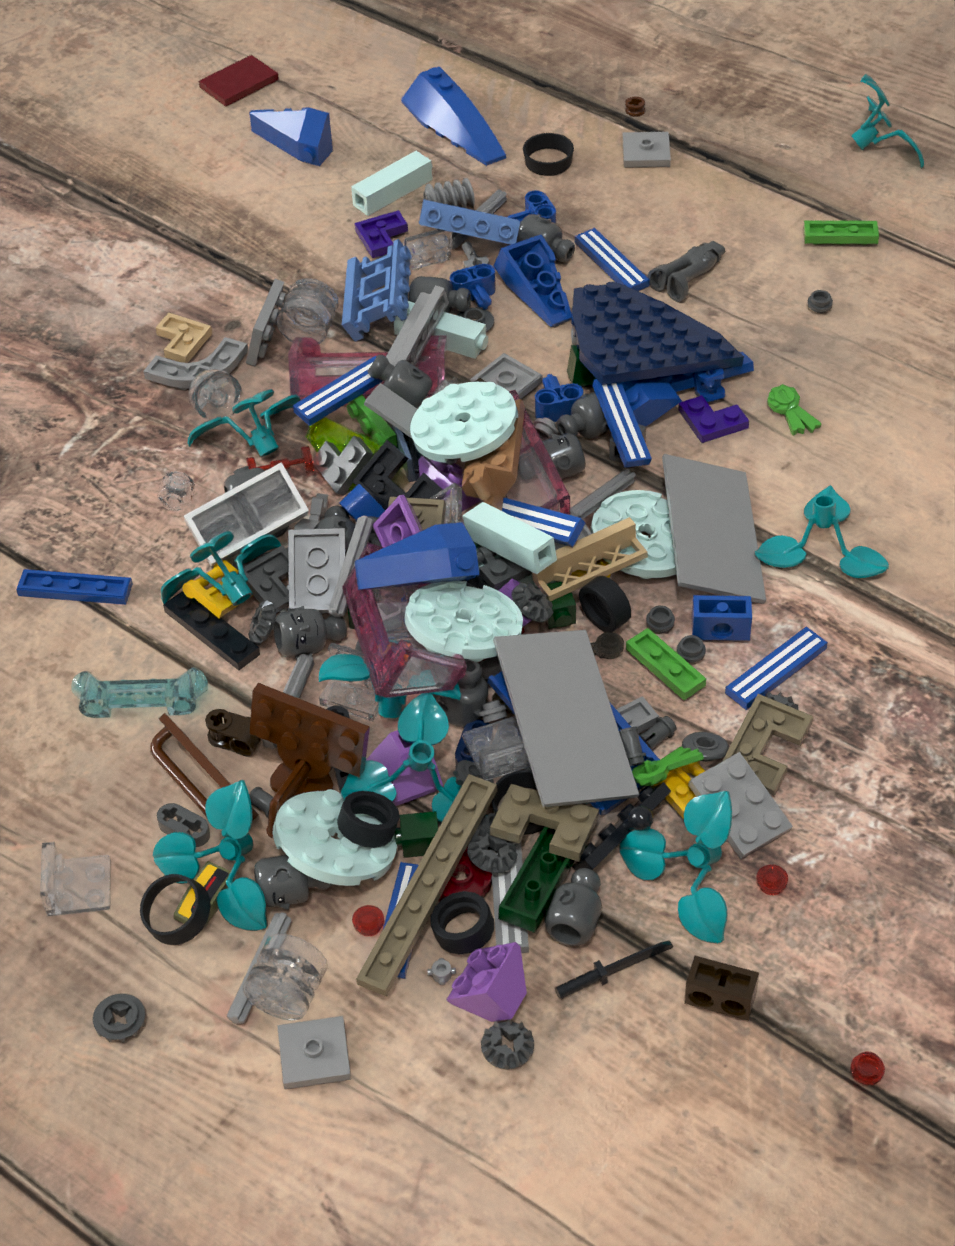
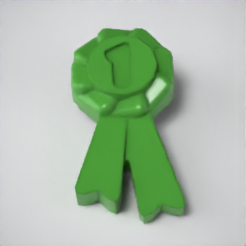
M782 384L771 389L767 403L773 412L785 415L791 434L793 436L797 433L804 434L805 428L813 433L814 429L820 428L821 422L799 406L800 396L796 389Z
M681 746L661 760H647L632 770L635 783H639L640 786L658 784L667 778L669 770L703 760V753L699 752V749L691 751V748H683Z

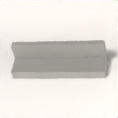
M435 285L431 294L420 293L386 356L389 363L395 366L399 361L406 360L414 366L416 365L449 303L445 288Z
M380 383L365 400L364 405L412 438L410 425L418 409ZM459 458L447 459L446 463L453 465Z

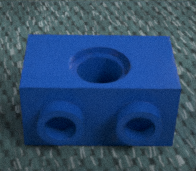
M693 595L692 635L699 637L701 640L750 641L752 625L751 596Z

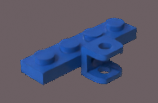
M740 352L744 356L742 366L663 376L660 378L667 381L675 392L695 387V394L697 396L702 395L707 402L726 396L725 389L721 386V379L754 371L753 361L744 352Z

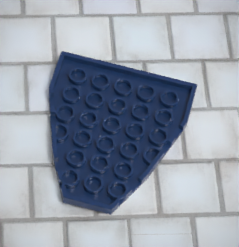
M608 282L605 285L587 284L584 287L574 288L571 324L574 337H577V349L580 350L579 359L602 385L737 367L743 364L744 356L719 332L660 300L617 282Z

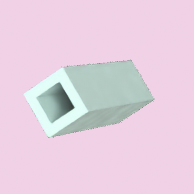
M414 151L351 186L353 206L369 216L432 180L431 160L418 151Z
M408 301L407 317L415 304ZM444 312L427 344L476 359L481 350H485L488 344L486 324ZM398 316L395 317L394 332L396 335H398L406 321H401Z
M485 502L480 503L463 515L464 525L474 542L535 574H538L557 560L554 538Z

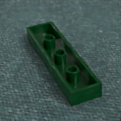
M543 828L499 905V920L534 933L536 932L550 906L556 889L562 885L575 861L549 853V845L555 834V829Z

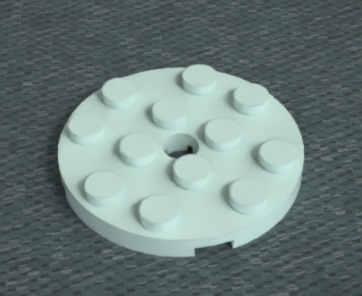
M494 382L450 384L444 390L423 400L422 405L412 418L410 432L416 449L428 459L446 463L447 459L460 458L461 462L470 461L494 451L512 435L515 430L514 423L516 418H518V410L511 393Z
M645 490L620 492L605 499L596 513L594 512L590 528L592 534L630 517L636 524V538L648 551L647 558L620 571L643 579L663 578L677 574L668 501L661 498L662 494ZM645 531L647 534L651 535V537L649 538L648 536L643 535L641 532ZM632 546L620 551L621 554L627 555L636 552ZM603 559L604 561L608 562L609 564H611V562H612V560Z
M467 581L431 583L416 590L410 596L406 607L405 624L414 639L425 646L429 652L480 662L485 658L498 656L493 642L494 637L521 635L523 617L520 609L508 596L496 589L483 585V589L466 586Z
M329 789L326 791L302 793L290 798L280 807L273 825L275 845L277 849L282 848L289 856L288 862L305 875L329 884L355 886L359 885L361 880L373 878L375 881L390 869L397 850L395 833L391 842L377 848L363 847L345 838L338 829L337 819L344 802V798L339 792ZM355 814L356 817L364 822L382 824L375 817L367 814ZM335 833H338L337 837L339 839L332 838L331 836H334Z

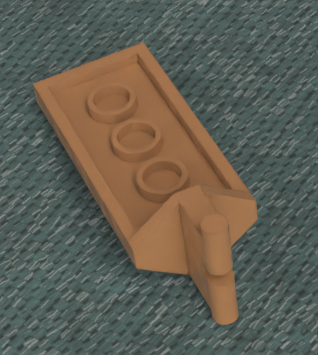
M521 399L515 400L518 418H516L514 423L515 430L512 435L494 451L477 459L465 461L462 489L466 496L480 498L502 511L503 498L517 479L525 405Z

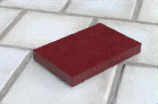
M251 54L199 80V87L224 106H228L279 80L276 71Z

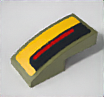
M209 861L206 862L194 878L195 881L199 882L206 889L210 898V914L206 924L218 910L217 895L220 891L228 888L226 880L231 872ZM191 885L186 890L173 915L175 920L184 924L190 918L195 907V893Z

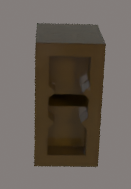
M694 956L686 981L684 1004L749 1021L757 994L759 972Z

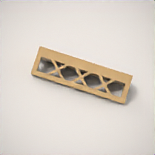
M629 517L577 540L573 547L566 545L557 549V560L538 574L532 572V579L537 587L541 589V592L548 595L547 600L553 601L583 587L598 576L606 577L647 558L648 551L636 538V524ZM632 546L636 551L630 555L620 553L622 549ZM602 558L612 560L611 564L606 566L596 565V562ZM578 569L588 571L582 577L571 576L572 572ZM551 581L563 582L562 586L550 590L547 586V583Z

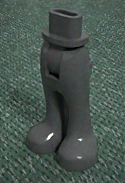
M715 241L702 243L697 247L693 246L680 258L668 264L658 265L650 270L648 273L649 284L656 291H661L667 287L670 298L680 302L688 295V282L706 273L719 262L721 255L725 253V248Z

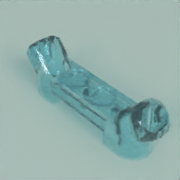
M194 667L188 669L176 679L100 681L91 672L83 671L78 673L71 683L72 693L80 699L79 711L91 718H108L111 716V708L167 707L169 716L187 715L196 709V698L208 690L206 676L202 671Z

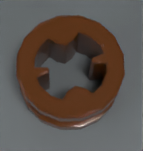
M630 97L626 99L625 112L627 115L639 117L645 113V100L643 98Z

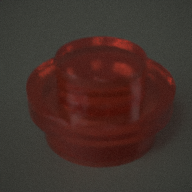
M765 865L757 872L756 882L765 894L777 895L787 887L788 874L778 865Z
M362 906L353 914V926L361 935L373 936L383 927L384 914L376 906Z
M862 1052L853 1058L850 1072L852 1077L860 1084L875 1085L882 1080L885 1066L877 1054Z

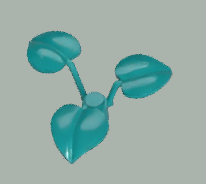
M868 74L863 75L860 82L871 86L877 92L879 104L870 96L866 97L869 102L868 111H871L872 114L851 137L863 150L872 142L876 145L882 140L899 136L907 141L917 152L921 168H923L924 158L920 148L903 130H897L878 138L876 137L879 132L874 126L882 119H884L889 127H892L888 116L881 110L884 103L887 106H890V103L875 80ZM876 114H878V117L871 123Z
M273 389L262 391L251 398L242 400L232 408L234 414L249 408L257 426L256 429L251 431V438L234 421L225 416L214 418L197 426L189 434L187 443L190 447L194 440L208 430L228 423L248 442L250 447L255 446L260 457H264L279 449L274 438L275 434L271 427L270 416L293 408V405L301 401L298 395H290L262 412L260 417L261 419L265 418V427V425H261L254 405L272 397L274 391Z
M831 485L815 495L806 504L804 516L809 522L799 543L792 537L780 535L766 540L755 551L756 557L768 565L780 568L796 566L806 558V552L801 548L806 545L813 524H816L819 528H829L833 524L842 554L845 556L840 560V568L845 574L854 578H867L881 574L889 569L887 560L871 548L857 546L850 552L846 549L839 522L849 517L851 509L849 504L836 493Z
M227 531L215 536L208 543H204L193 550L190 558L194 563H199L212 555L225 575L221 579L223 584L221 585L201 567H196L193 570L188 568L176 574L162 585V602L165 604L182 588L184 583L194 580L200 575L220 590L223 596L227 595L234 606L242 604L253 595V592L246 583L248 578L245 575L242 564L249 562L266 551L280 547L279 540L273 535L266 534L256 538L242 548L241 554L234 560L239 570V574H237L236 571L229 572L217 554V551L226 547L233 540L234 535L231 531Z
M383 641L372 646L371 655L373 658L381 662H392L391 680L389 683H385L380 690L372 665L364 664L363 658L357 655L338 654L331 656L322 664L319 671V682L325 680L363 681L370 677L375 692V701L379 702L378 713L385 718H397L401 715L402 705L406 704V697L411 688L420 692H430V694L461 699V692L455 676L448 671L438 669H424L419 672V675H411L404 691L401 690V686L396 683L393 662L394 657H399L410 644L409 642Z
M424 692L408 703L398 720L397 727L400 737L406 742H414L410 747L407 760L403 761V764L389 777L388 770L383 764L367 760L365 762V770L360 777L352 774L348 775L341 790V796L344 799L352 792L371 791L381 794L393 802L397 793L394 785L391 783L392 781L396 780L408 767L419 772L428 769L435 788L439 791L432 800V810L437 811V820L443 821L461 786L456 783L457 778L455 776L446 781L444 788L439 782L435 770L436 766L432 763L434 757L432 745L440 743L446 737L449 722L444 710L437 703L433 694Z
M240 780L214 791L206 801L205 812L212 827L222 830L221 834L225 837L219 845L201 852H195L196 843L191 835L184 832H173L157 842L153 850L154 862L164 875L179 874L192 880L199 872L197 858L220 852L223 858L229 861L235 860L236 862L226 880L228 888L220 891L217 895L219 911L225 920L235 927L244 930H262L268 926L266 921V902L262 889L254 880L246 877L238 878L233 882L240 865L245 862L244 855L248 854L253 848V839L248 833L252 825L251 800L245 781Z
M729 791L699 795L688 802L684 810V824L688 832L697 836L695 839L696 843L691 845L689 849L664 852L666 848L664 835L651 828L646 831L634 830L627 834L620 843V854L627 867L636 877L643 880H653L662 875L665 870L664 858L687 856L689 862L694 867L702 868L691 886L692 895L683 896L679 900L678 915L682 925L689 933L700 940L711 943H721L724 941V931L728 916L726 902L723 896L713 888L704 887L699 890L697 889L705 875L711 871L710 865L720 860L722 855L720 846L726 842L731 831L732 803Z

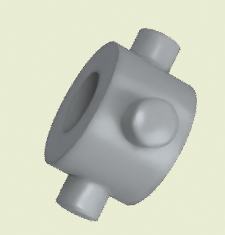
M439 958L438 961L433 963L432 969L427 970V973L432 975L434 981L444 985L451 979L452 974H456V968H451L448 961L444 958Z

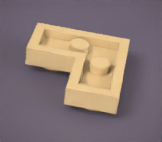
M168 313L156 326V333L158 336L172 340L164 349L165 358L188 363L212 335V327Z

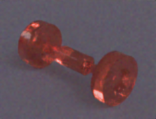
M309 446L301 447L302 458L294 460L285 458L270 461L269 465L256 467L254 457L246 458V465L249 469L262 468L266 471L282 462L285 469H290L291 465L303 463L305 473L314 472Z

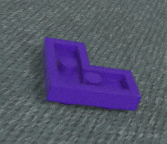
M399 210L354 223L357 235L372 258L387 254L388 247L393 246L391 236L408 232V224Z
M701 395L682 401L678 405V411L701 443L749 428V420L738 404L713 411Z

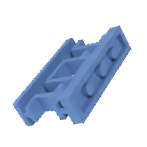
M423 199L419 224L511 245L516 243L520 221L517 219Z
M399 239L394 241L393 246L388 247L386 256L371 262L367 256L362 259L361 263L356 256L347 260L342 326L354 341L363 339L364 332H369L370 323L387 316L390 322L395 321L396 316L401 321L407 319V309L409 308L408 292L410 291L409 276L411 275L410 260L412 255L409 248L403 246ZM385 285L384 288L379 289V290H377V291H375V292H372V290H374V289H376V288H379V287Z

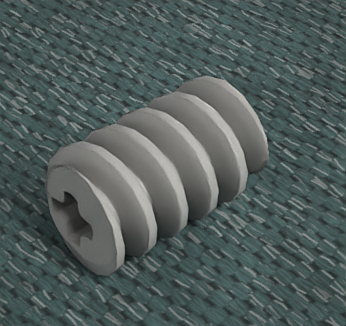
M468 178L462 180V185L459 180H454L453 186L449 181H445L443 187L440 182L435 183L434 189L431 184H426L425 191L423 192L425 200L448 205L452 204L457 207L458 203H461L463 208H467V202L470 201L472 207L474 208L475 206L474 191Z

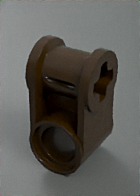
M215 709L206 715V727L209 729L207 734L208 741L214 747L223 748L247 757L253 755L261 739L250 734L251 717L238 715L224 709Z

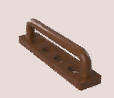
M164 713L158 719L165 727L152 739L150 752L153 758L206 816V797L162 750V745L173 735L221 788L231 785V783L178 725ZM252 807L253 821L259 814Z

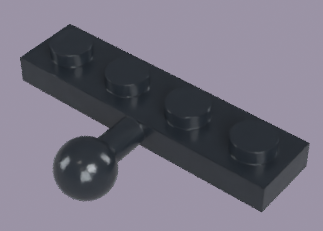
M663 782L654 788L651 785L645 787L637 797L639 801L634 806L630 803L617 814L620 820L615 825L609 823L597 834L600 839L594 845L592 842L587 844L580 860L572 867L576 871L580 868L593 870L632 830H648L654 821L651 811L671 792L668 786Z

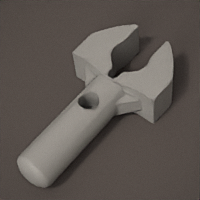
M467 241L462 244V248L468 258L467 261H463L464 268L479 264H489L487 256H477L470 242Z

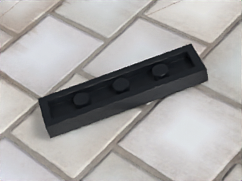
M183 591L163 604L166 614L237 670H241L260 655L257 645L225 620L215 616L195 598H188Z

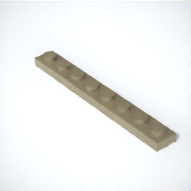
M468 774L357 976V985L387 997L497 792V784Z

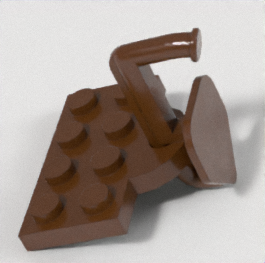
M258 683L252 692L250 734L277 744L278 754L283 761L270 778V787L276 794L269 805L266 832L269 837L273 838V825L280 807L287 800L306 792L333 790L334 784L329 775L333 767L357 777L361 776L365 770L370 726Z

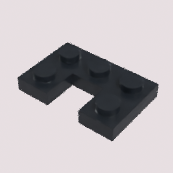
M388 440L384 442L352 481L356 485L360 484L384 510L389 506L390 497L404 495L406 498L440 499L446 492L424 472L407 493L398 486L392 478L409 458Z

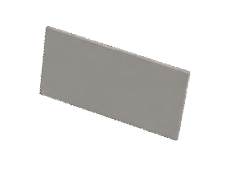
M664 454L662 461L678 586L723 596H751L752 602L764 604L766 602L760 559L755 555L758 545L746 472Z
M576 630L494 637L493 642L542 807L637 798L639 792L587 631Z

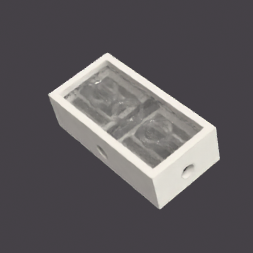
M281 462L184 515V521L199 546L208 543L212 538L221 533L231 531L234 535L233 540L226 547L217 551L221 560H228L239 554L242 548L256 538L266 534L273 535L306 517L309 510ZM210 555L206 558L211 568H213L217 563L214 557Z

